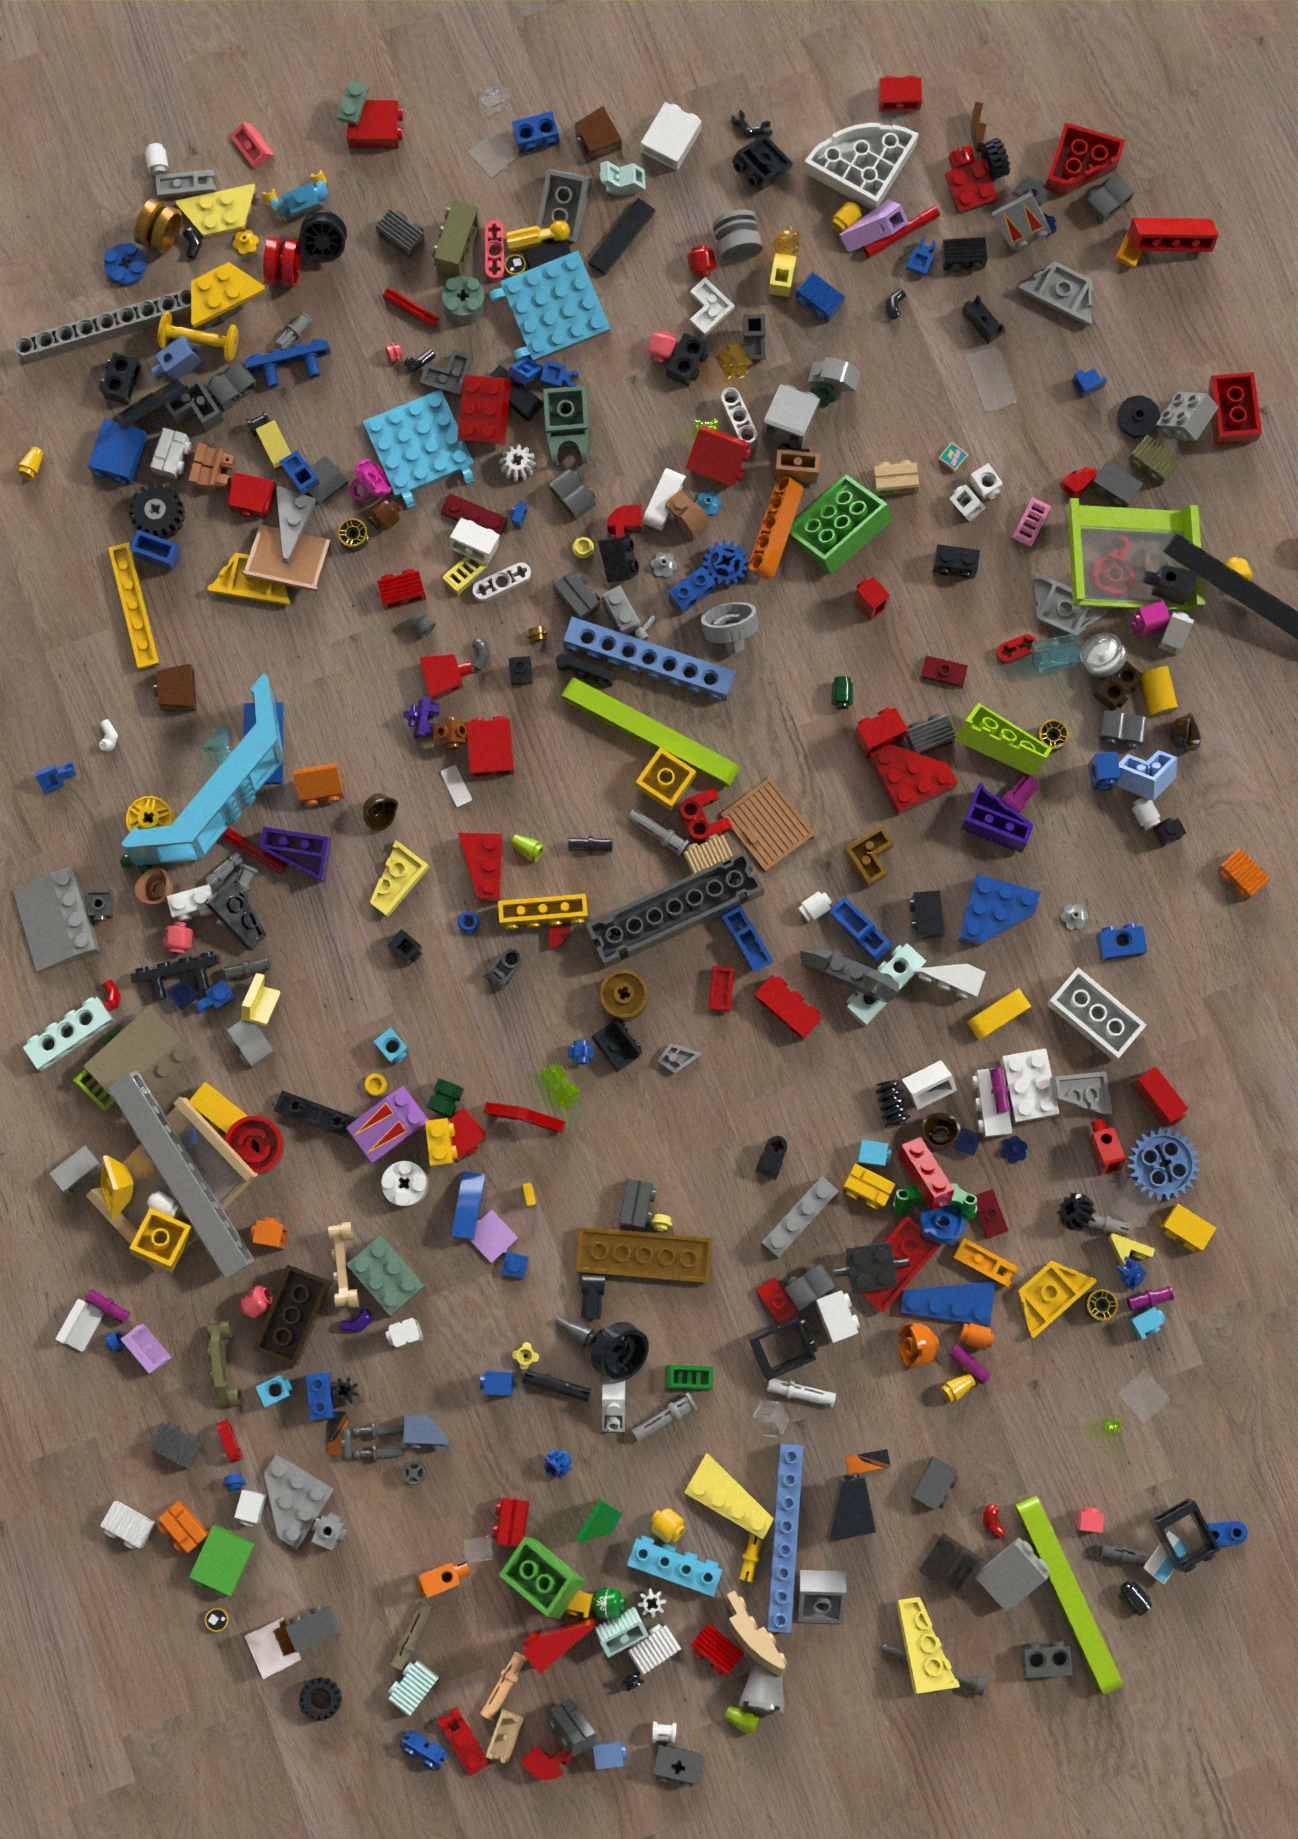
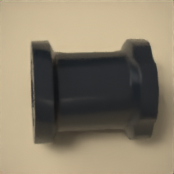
M266 411L262 412L261 416L252 420L246 419L253 437L257 436L256 428L270 422Z

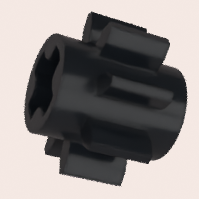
M350 1377L347 1378L346 1382L338 1378L339 1385L331 1387L333 1390H336V1394L332 1398H340V1405H343L345 1400L353 1404L352 1397L360 1395L355 1392V1388L359 1384L352 1385ZM343 1385L345 1387H350L351 1389L348 1392V1397L346 1395L340 1394V1392L343 1390Z

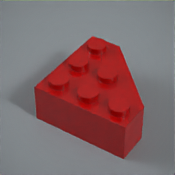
M1065 122L1044 189L1066 195L1116 170L1126 140Z
M892 744L871 752L868 758L897 816L954 790L958 784L949 764Z

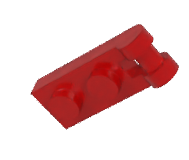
M457 1707L451 1710V1714L448 1716H442L437 1719L438 1724L470 1776L490 1764L489 1759L486 1757V1754ZM457 1722L460 1727L453 1731L450 1725Z

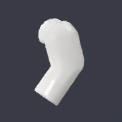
M106 719L99 724L105 733L102 742H99V747L101 750L109 752L114 749L118 734L109 719Z

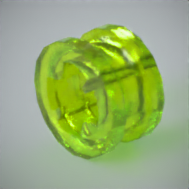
M1103 1419L1102 1422L1105 1424L1102 1427L1103 1431L1122 1433L1120 1426L1123 1424V1421Z

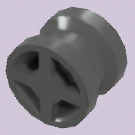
M425 611L418 613L409 623V627L415 629L420 638L427 636L436 626L433 620L427 618Z
M409 1462L403 1468V1478L408 1484H419L426 1476V1468L420 1462Z

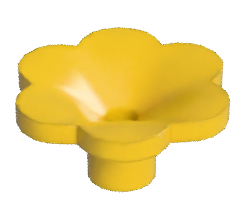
M251 230L237 232L233 241V247L241 255H246L248 252L254 253L257 250L256 245L259 243V238Z

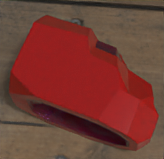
M1090 467L1073 471L1065 477L1060 487L1071 498H1078L1093 482L1097 472Z

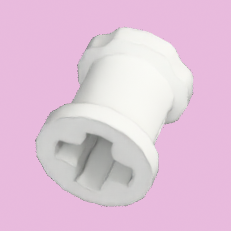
M653 1721L652 1743L667 1741L675 1744L676 1723L664 1725Z

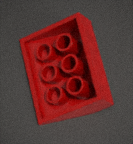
M592 1616L544 1628L540 1632L536 1629L526 1637L522 1653L537 1672L541 1674L592 1630L596 1620Z

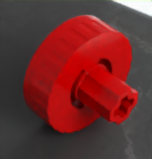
M261 1116L241 1118L229 1128L225 1137L226 1143L258 1175L273 1170L283 1157L285 1149L283 1135L280 1129L267 1118ZM256 1142L260 1145L259 1152L253 1150Z

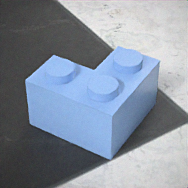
M1158 750L1148 761H1144L1128 754L1119 763L1121 777L1116 782V786L1154 801L1176 779L1177 757Z

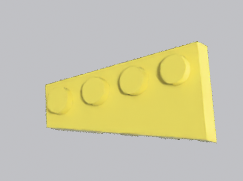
M706 1453L684 1493L764 1540L775 1519Z
M920 1597L896 1601L914 1695L959 1688L958 1680L954 1678L951 1671L952 1667L944 1656L940 1647L942 1645L939 1638L935 1636L931 1627L932 1623Z

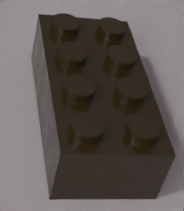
M287 1264L253 1350L293 1366H299L332 1282Z

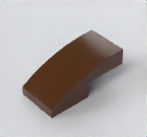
M975 102L971 118V136L975 151L980 153V145L983 142L987 124L979 123L983 103Z

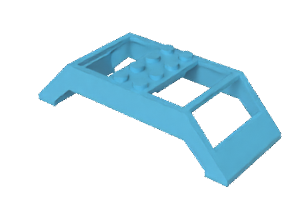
M265 673L261 675L250 689L255 702L256 724L172 825L143 830L134 827L123 840L121 845L136 866L202 860L223 835V832L232 823L236 824L239 821L243 809L246 806L250 807L254 803L257 792L284 761L275 698L269 678Z

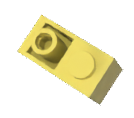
M775 254L769 294L784 297L790 296L796 256Z

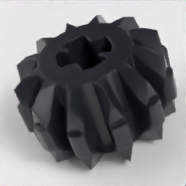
M1071 1193L1069 1197H1064L1063 1204H1059L1061 1210L1057 1212L1060 1216L1059 1221L1071 1231L1082 1232L1084 1227L1089 1228V1221L1094 1220L1092 1214L1096 1212L1093 1208L1095 1203L1082 1193Z

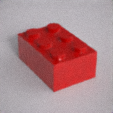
M474 375L463 376L458 440L505 446L511 391L510 380Z

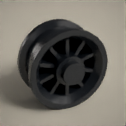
M319 210L310 213L303 220L299 234V246L302 252L309 259L320 263L336 260L342 255L347 239L346 225L338 215L332 212Z

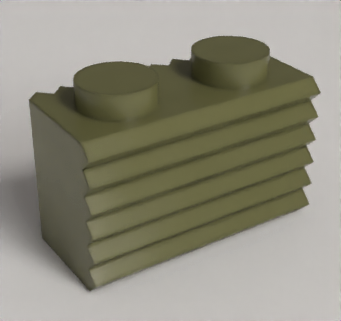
M1146 435L1129 458L1131 465L1136 470L1141 471L1142 469L1148 474V478L1156 484L1159 482L1161 485L1165 483L1181 461L1180 458H1177V456L1160 445V443H1157L1149 435Z

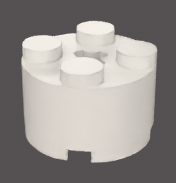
M409 1161L396 1162L388 1167L381 1180L383 1193L390 1202L404 1207L416 1205L427 1194L428 1176L415 1163ZM402 1179L410 1180L408 1189L400 1187Z

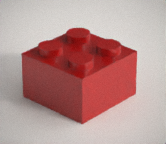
M887 707L877 713L878 716L872 719L867 717L858 722L859 725L856 727L854 738L865 759L869 758L871 752L888 744L895 745L905 739L908 729L896 707L891 710Z

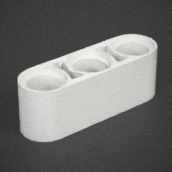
M731 387L726 388L721 394L720 404L734 437L744 440L742 436L746 434L752 437L751 440L747 441L750 443L748 449L751 450L756 445L757 431L738 390ZM731 397L735 399V402L728 403L725 399ZM736 416H741L744 420L742 422H736L733 418Z
M668 468L665 469L644 514L643 524L661 532L663 531L671 514L665 506V502L680 489L682 490L686 476Z

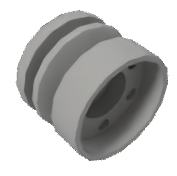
M730 211L713 221L712 227L715 232V239L719 241L717 243L718 252L723 262L737 263L746 261L757 256L763 250L761 237L757 232L756 216L753 211Z

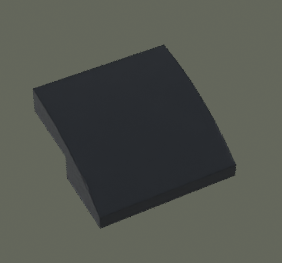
M565 239L564 241H554L525 251L524 255L530 270L571 253L567 239Z

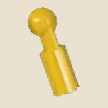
M557 220L551 224L550 228L540 229L538 226L507 232L506 236L509 249L513 252L540 246L545 239L553 238L556 241H564L569 236L570 229L566 222Z

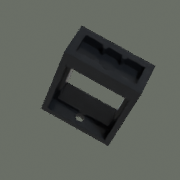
M796 1314L747 1336L766 1381L816 1360L814 1353L817 1352L814 1341L807 1338L805 1332L809 1330L805 1320H800ZM795 1325L806 1353L771 1368L759 1340Z
M1187 1498L1149 1520L1169 1560L1177 1571L1184 1573L1192 1571L1196 1568L1195 1564L1202 1560L1204 1562L1211 1560L1216 1556L1215 1553L1220 1551L1195 1500ZM1190 1514L1206 1545L1179 1560L1164 1528Z

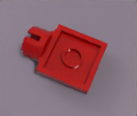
M963 146V150L960 151L957 148L949 153L948 160L951 170L944 174L958 214L996 202L999 199L985 159L981 161L976 160L970 146Z

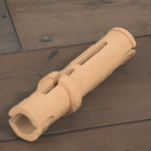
M515 1651L506 1669L502 1670L499 1682L480 1712L487 1719L493 1721L514 1682H517V1676L527 1661L524 1655Z

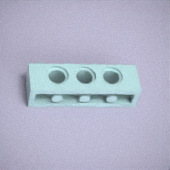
M906 944L904 947L899 945L891 953L893 958L888 963L884 961L876 969V971L898 982L899 991L915 975L912 970L921 968L926 963V960L909 944ZM901 963L905 967V971L897 973L893 965ZM854 992L846 1001L848 1006L845 1010L865 1027L887 1003L875 999L874 1004L868 1005L863 1000V996L866 994L860 992L857 995Z
M98 997L87 999L83 1002L82 1008L77 1011L72 1010L64 1015V1020L58 1024L55 1022L46 1027L45 1033L40 1036L35 1035L27 1040V1045L23 1049L38 1070L44 1071L116 1022L110 1012L104 1007L101 999ZM91 1015L92 1020L90 1024L83 1025V1017ZM72 1027L73 1034L69 1038H65L63 1035L64 1030ZM54 1040L53 1049L46 1051V1042Z

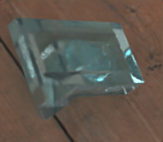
M223 724L203 745L205 752L220 751L216 754L218 766L222 765L232 753L231 732L227 724Z

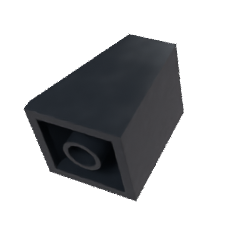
M859 1473L844 1475V1480H839L827 1533L828 1540L830 1541L876 1533L865 1477L859 1476Z

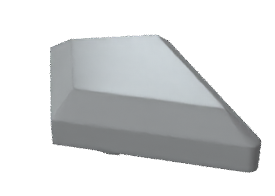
M670 1043L657 1061L676 1074L699 1058L702 1053Z

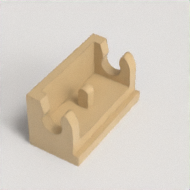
M502 1709L486 1754L487 1758L498 1759L501 1763L509 1762L524 1719L523 1716Z

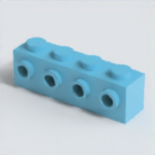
M643 1535L641 1539L636 1538L627 1563L628 1566L714 1597L722 1573V1569L718 1567V1562L706 1559V1562L699 1561L696 1554L687 1551L684 1552V1555L675 1552L676 1547L663 1543L662 1547L655 1545L654 1539Z

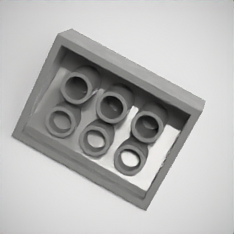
M72 866L50 872L13 890L37 973L101 953L91 918L88 916V908L77 871Z

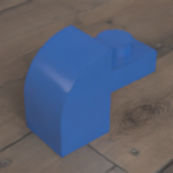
M298 450L279 461L301 495L320 484L318 478L308 463L304 461Z

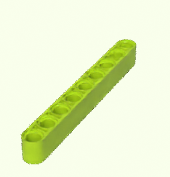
M576 678L570 679L561 695V698L569 704L656 750L660 747L697 772L721 785L730 787L740 769L736 763Z
M1034 1496L1015 1505L1038 1558L1044 1560L1049 1567L1050 1574L1048 1580L1099 1691L1104 1696L1123 1687L1124 1684L1040 1501L1037 1496Z

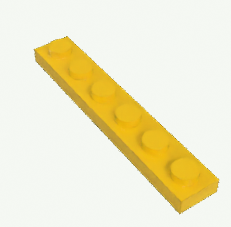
M128 542L109 547L108 550L137 667L139 670L158 666L160 662L134 557L129 550L131 545Z

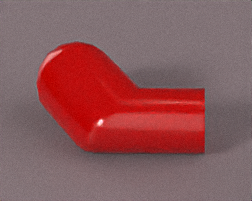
M112 979L102 985L109 995V999L104 1001V1007L109 1012L117 1009L121 1001V994Z
M989 1504L983 1511V1524L995 1537L1000 1539L1006 1530L997 1523L999 1508L995 1504Z

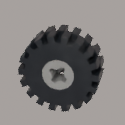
M157 483V487H154L153 484H148L149 488L146 490L144 486L139 488L141 493L135 492L133 494L135 499H130L129 504L131 508H128L129 518L135 529L159 538L164 537L166 540L170 539L169 534L171 533L175 536L177 534L176 529H181L183 526L181 521H185V509L177 493L174 490L172 491L169 486L166 485L164 488L159 483Z

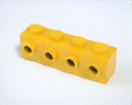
M586 894L498 901L499 922L501 927H505V930H515L521 925H527V928H538L540 924L549 923V926H560L562 922L570 921L571 924L577 925L583 924L584 920H588Z

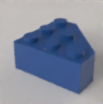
M976 874L973 879L957 941L979 947L1031 918L1036 911L1040 891Z

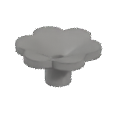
M659 552L650 563L651 568L654 569V575L657 577L664 576L669 578L672 576L673 571L677 569V563L674 561V556L671 553L664 554Z
M1068 904L1064 907V912L1061 914L1060 919L1069 930L1074 928L1082 929L1085 926V921L1088 919V913L1083 911L1081 904H1075L1074 906Z

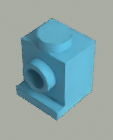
M1152 1307L1129 1319L1128 1322L1138 1340H1144L1147 1338L1145 1333L1150 1336L1161 1330L1159 1325L1163 1324L1166 1318L1160 1309L1157 1310L1156 1307Z

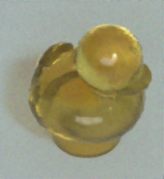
M787 226L781 230L773 241L775 251L779 254L790 256L796 254L800 248L799 238L801 234L799 229Z

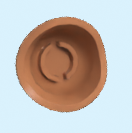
M152 868L140 876L135 885V893L138 899L152 905L168 901L166 896L172 895L174 890L172 881L167 872L162 868Z

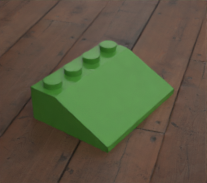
M845 474L793 521L789 536L819 567L832 575L892 522L893 517L887 503Z

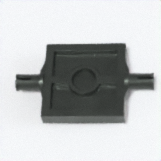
M891 1242L846 1248V1267L833 1268L834 1278L847 1276L851 1282L853 1294L896 1288L897 1269L910 1267V1263H905L909 1262V1258L895 1260Z

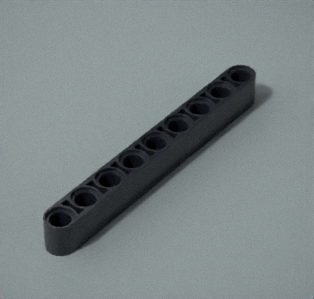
M1175 533L1163 551L1165 554L1186 568L1197 571L1200 577L1298 639L1297 610L1186 538Z

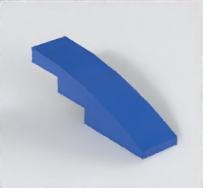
M741 906L720 915L754 973L774 962Z

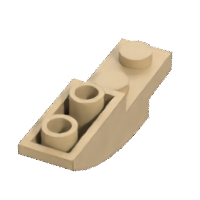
M735 1591L728 1593L726 1604L733 1616L729 1618L728 1627L735 1639L761 1666L780 1677L784 1676L787 1661L782 1652L778 1653L773 1634L771 1632L768 1633L765 1627L756 1630L757 1624L752 1616H748L744 1599L741 1596L738 1597Z

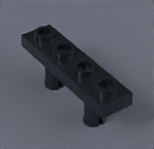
M213 951L200 954V959L192 960L191 956L178 959L179 963L170 965V961L157 964V968L149 970L148 966L135 969V974H130L131 981L136 983L147 980L150 983L154 1001L167 998L162 980L164 976L188 970L193 972L197 991L208 989L210 987L206 968L207 966L221 963L220 955H214Z
M283 1090L274 1109V1112L353 1140L346 1127L358 1118Z

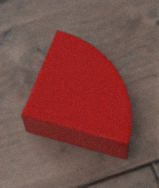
M570 925L548 927L550 950L558 948L567 940L570 934Z

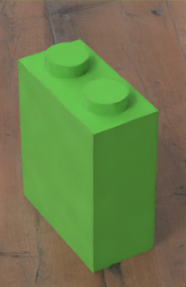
M218 1525L212 1526L189 1578L194 1579L193 1583L199 1587L206 1588V1586L214 1588V1593L226 1598L227 1595H234L257 1543Z

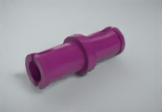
M1003 1067L989 1069L993 1088L991 1089V1094H994L996 1114L1011 1111L1007 1096L1009 1089L1005 1085Z
M1168 1286L1155 1291L1146 1290L1143 1294L1127 1297L1126 1301L1130 1311L1147 1306L1152 1308L1158 1303L1174 1300V1293L1172 1288Z
M91 1289L85 1297L84 1301L99 1309L102 1315L105 1316L107 1314L122 1325L129 1317V1311L121 1308L114 1303L113 1299H107L94 1289Z
M958 1344L949 1351L948 1356L962 1366V1370L965 1373H970L981 1385L991 1376L990 1372L976 1362L977 1359L974 1356L968 1355Z

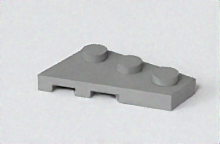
M1106 1072L1050 1077L1053 1100L1104 1116L1113 1115Z

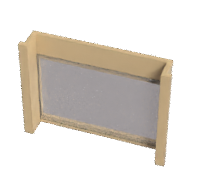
M179 1097L173 1103L176 1107L166 1117L220 1205L225 1210L258 1174L189 1103L186 1097ZM142 1143L122 1163L129 1168L134 1183L132 1199L115 1219L110 1218L101 1187L92 1189L86 1195L130 1244H132L149 1211L147 1201L151 1194L161 1191L173 1197L169 1192L168 1184L159 1176L157 1166L146 1155L145 1147ZM181 1211L176 1220L190 1225L192 1229V1234L182 1252L183 1254L198 1239V1236L193 1231V1225L189 1218L185 1217ZM148 1263L157 1274L164 1270L160 1267Z

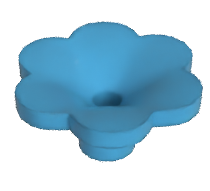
M709 491L707 493H699L696 503L702 508L706 516L709 514L714 516L718 513V508L721 506L722 501L716 497L715 492Z

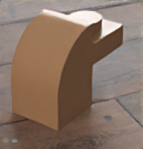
M681 489L665 502L667 509L679 520L678 526L692 541L708 528L709 520L702 508L696 502L693 503Z

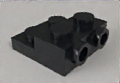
M766 135L761 136L737 151L732 161L735 171L743 173L747 177L748 184L752 188L756 187L759 191L773 184L778 176L791 169L793 162Z

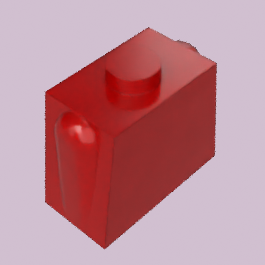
M233 472L227 506L231 511L237 512L243 517L252 518V516L265 519L276 492V483L273 480Z
M464 1107L449 1120L450 1123L454 1124L455 1136L451 1138L452 1146L456 1145L458 1158L454 1159V1162L461 1161L466 1155L471 1157L479 1149L477 1145L486 1136V1132Z

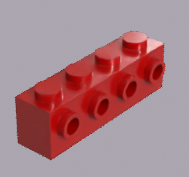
M1133 218L1127 236L1133 251L1213 252L1219 234L1212 219Z

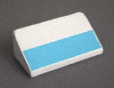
M1168 1531L1166 1535L1180 1560L1184 1557L1190 1546ZM1161 1543L1143 1568L1148 1574L1163 1584L1167 1582L1175 1570Z

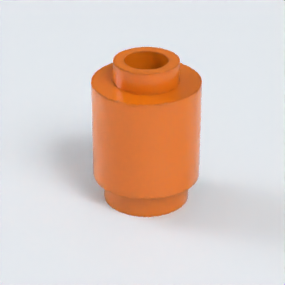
M964 1323L959 1341L964 1342L965 1345L986 1350L987 1347L992 1346L994 1334H991L990 1328L973 1323Z

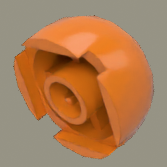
M907 1323L900 1326L898 1336H902V1344L898 1343V1350L904 1365L911 1366L909 1369H916L932 1362L939 1347V1340L927 1325L921 1323Z

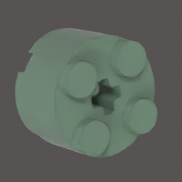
M457 276L447 280L442 290L445 314L458 325H471L484 314L486 306L481 284L476 278L469 276Z

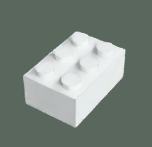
M1046 1048L1006 1055L999 1059L1000 1066L1004 1067L1006 1087L1009 1089L1007 1096L1012 1124L1056 1117L1060 1114L1058 1103L1056 1100H1053L1050 1083L1052 1074Z

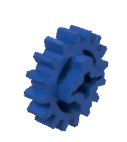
M723 540L720 546L715 542L714 549L707 548L709 555L704 554L703 560L706 562L702 563V566L707 569L706 571L713 580L717 581L718 587L725 583L726 588H728L729 582L736 586L737 579L743 581V573L748 572L746 565H749V559H744L747 556V552H740L741 545L734 547V541L726 545V541ZM716 555L717 561L711 565V561ZM722 561H725L726 564L729 563V566L722 565ZM738 563H740V567L738 571L735 573L734 567L737 566Z

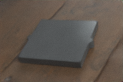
M324 456L310 467L320 484L308 491L307 494L315 498L316 502L320 505L347 484L348 480L339 471V467L335 466L327 456Z

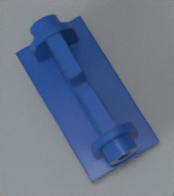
M408 1730L404 1737L408 1741L403 1739L399 1746L402 1748V1752L411 1758L415 1756L422 1760V1764L430 1770H439L443 1764L440 1761L444 1762L448 1755L444 1752L445 1749L432 1741L428 1748H425L424 1744L427 1738L415 1730L413 1732Z

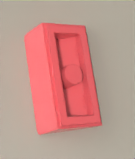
M242 122L230 136L253 168H257L274 155L250 123Z

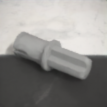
M302 312L291 325L288 324V329L276 340V344L285 350L297 337H301L300 334L312 323V319L305 312Z

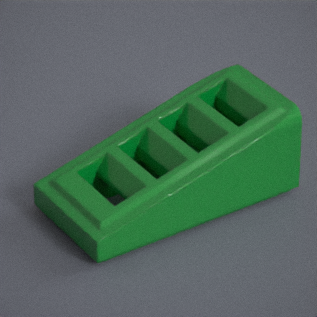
M665 1366V1388L712 1390L713 1367ZM674 1370H677L676 1383H674ZM683 1371H686V1384H682ZM692 1371H695V1384H692ZM701 1371H705L704 1384H701Z

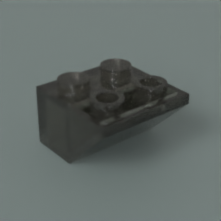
M942 1533L918 1571L959 1599L984 1560L945 1533Z

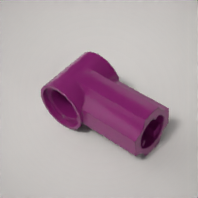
M1025 774L1016 786L1004 795L1001 802L1010 809L1013 808L1020 813L1025 807L1027 800L1037 791L1040 785L1032 776Z

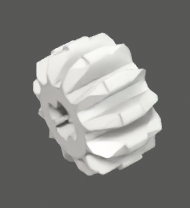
M518 444L517 449L514 450L512 446H509V452H502L504 458L499 459V463L503 465L501 472L506 473V478L509 479L514 476V481L517 482L518 477L521 476L523 480H526V474H533L531 468L536 467V463L533 461L534 454L529 453L528 447L521 450V445ZM519 461V463L521 462V464L516 465V463L514 464V462Z

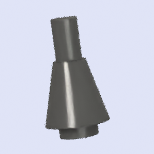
M558 1317L555 1324L566 1330L582 1348L593 1343L594 1336L596 1335L594 1334V1328L570 1323L562 1317Z

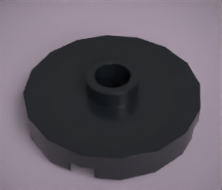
M1135 395L1127 398L1120 405L1117 412L1118 425L1126 435L1133 438L1150 435L1157 428L1156 424L1160 419V411L1157 404L1145 396ZM1136 413L1142 414V418H1138Z

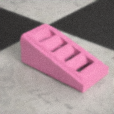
M1032 497L1012 539L1031 548L1051 506ZM1028 515H1031V516H1033V517L1039 519L1040 521L1037 522V521H1035V520H1033V519H1031V518H1029V517H1027V516H1028ZM1024 522H1025V523H1027V524H1029V525L1035 527L1036 529L1033 530V529H1031V528H1029V527H1027V526H1024L1023 524H1024ZM1020 530H1022L1032 535V537L1029 538L1027 536L1020 534L1019 532Z

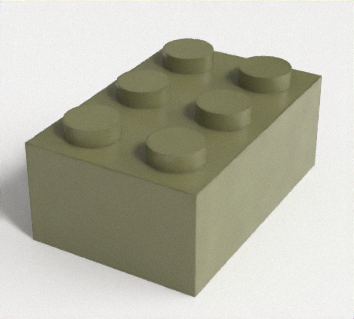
M453 200L451 207H447L445 219H447L445 226H441L439 231V244L434 246L432 253L437 275L448 278L464 275L480 226L478 207Z

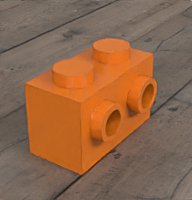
M263 1217V1221L257 1220L256 1225H252L250 1238H253L252 1243L285 1250L289 1227L279 1224L280 1221L277 1219Z

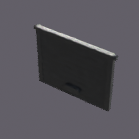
M175 379L154 393L151 392L139 399V402L115 416L123 429L185 392L189 387Z

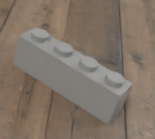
M821 1176L761 1244L778 1259L836 1195L838 1190Z

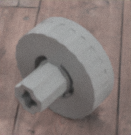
M732 602L713 607L701 617L705 639L713 643H724L728 654L742 652L745 648L744 639L753 635L759 628L755 606L745 602Z

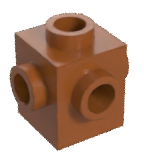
M457 717L444 718L443 722L432 724L434 746L458 749L459 745L468 743L466 721H459Z

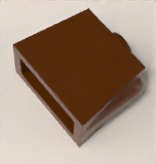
M603 106L575 123V131L578 136L576 138L581 150L585 149L590 160L622 150V139Z
M191 663L157 670V684H154V695L158 697V704L161 710L197 711L195 675Z

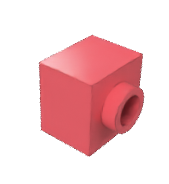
M1085 1507L1084 1511H1078L1076 1529L1103 1533L1104 1514L1098 1513V1508Z

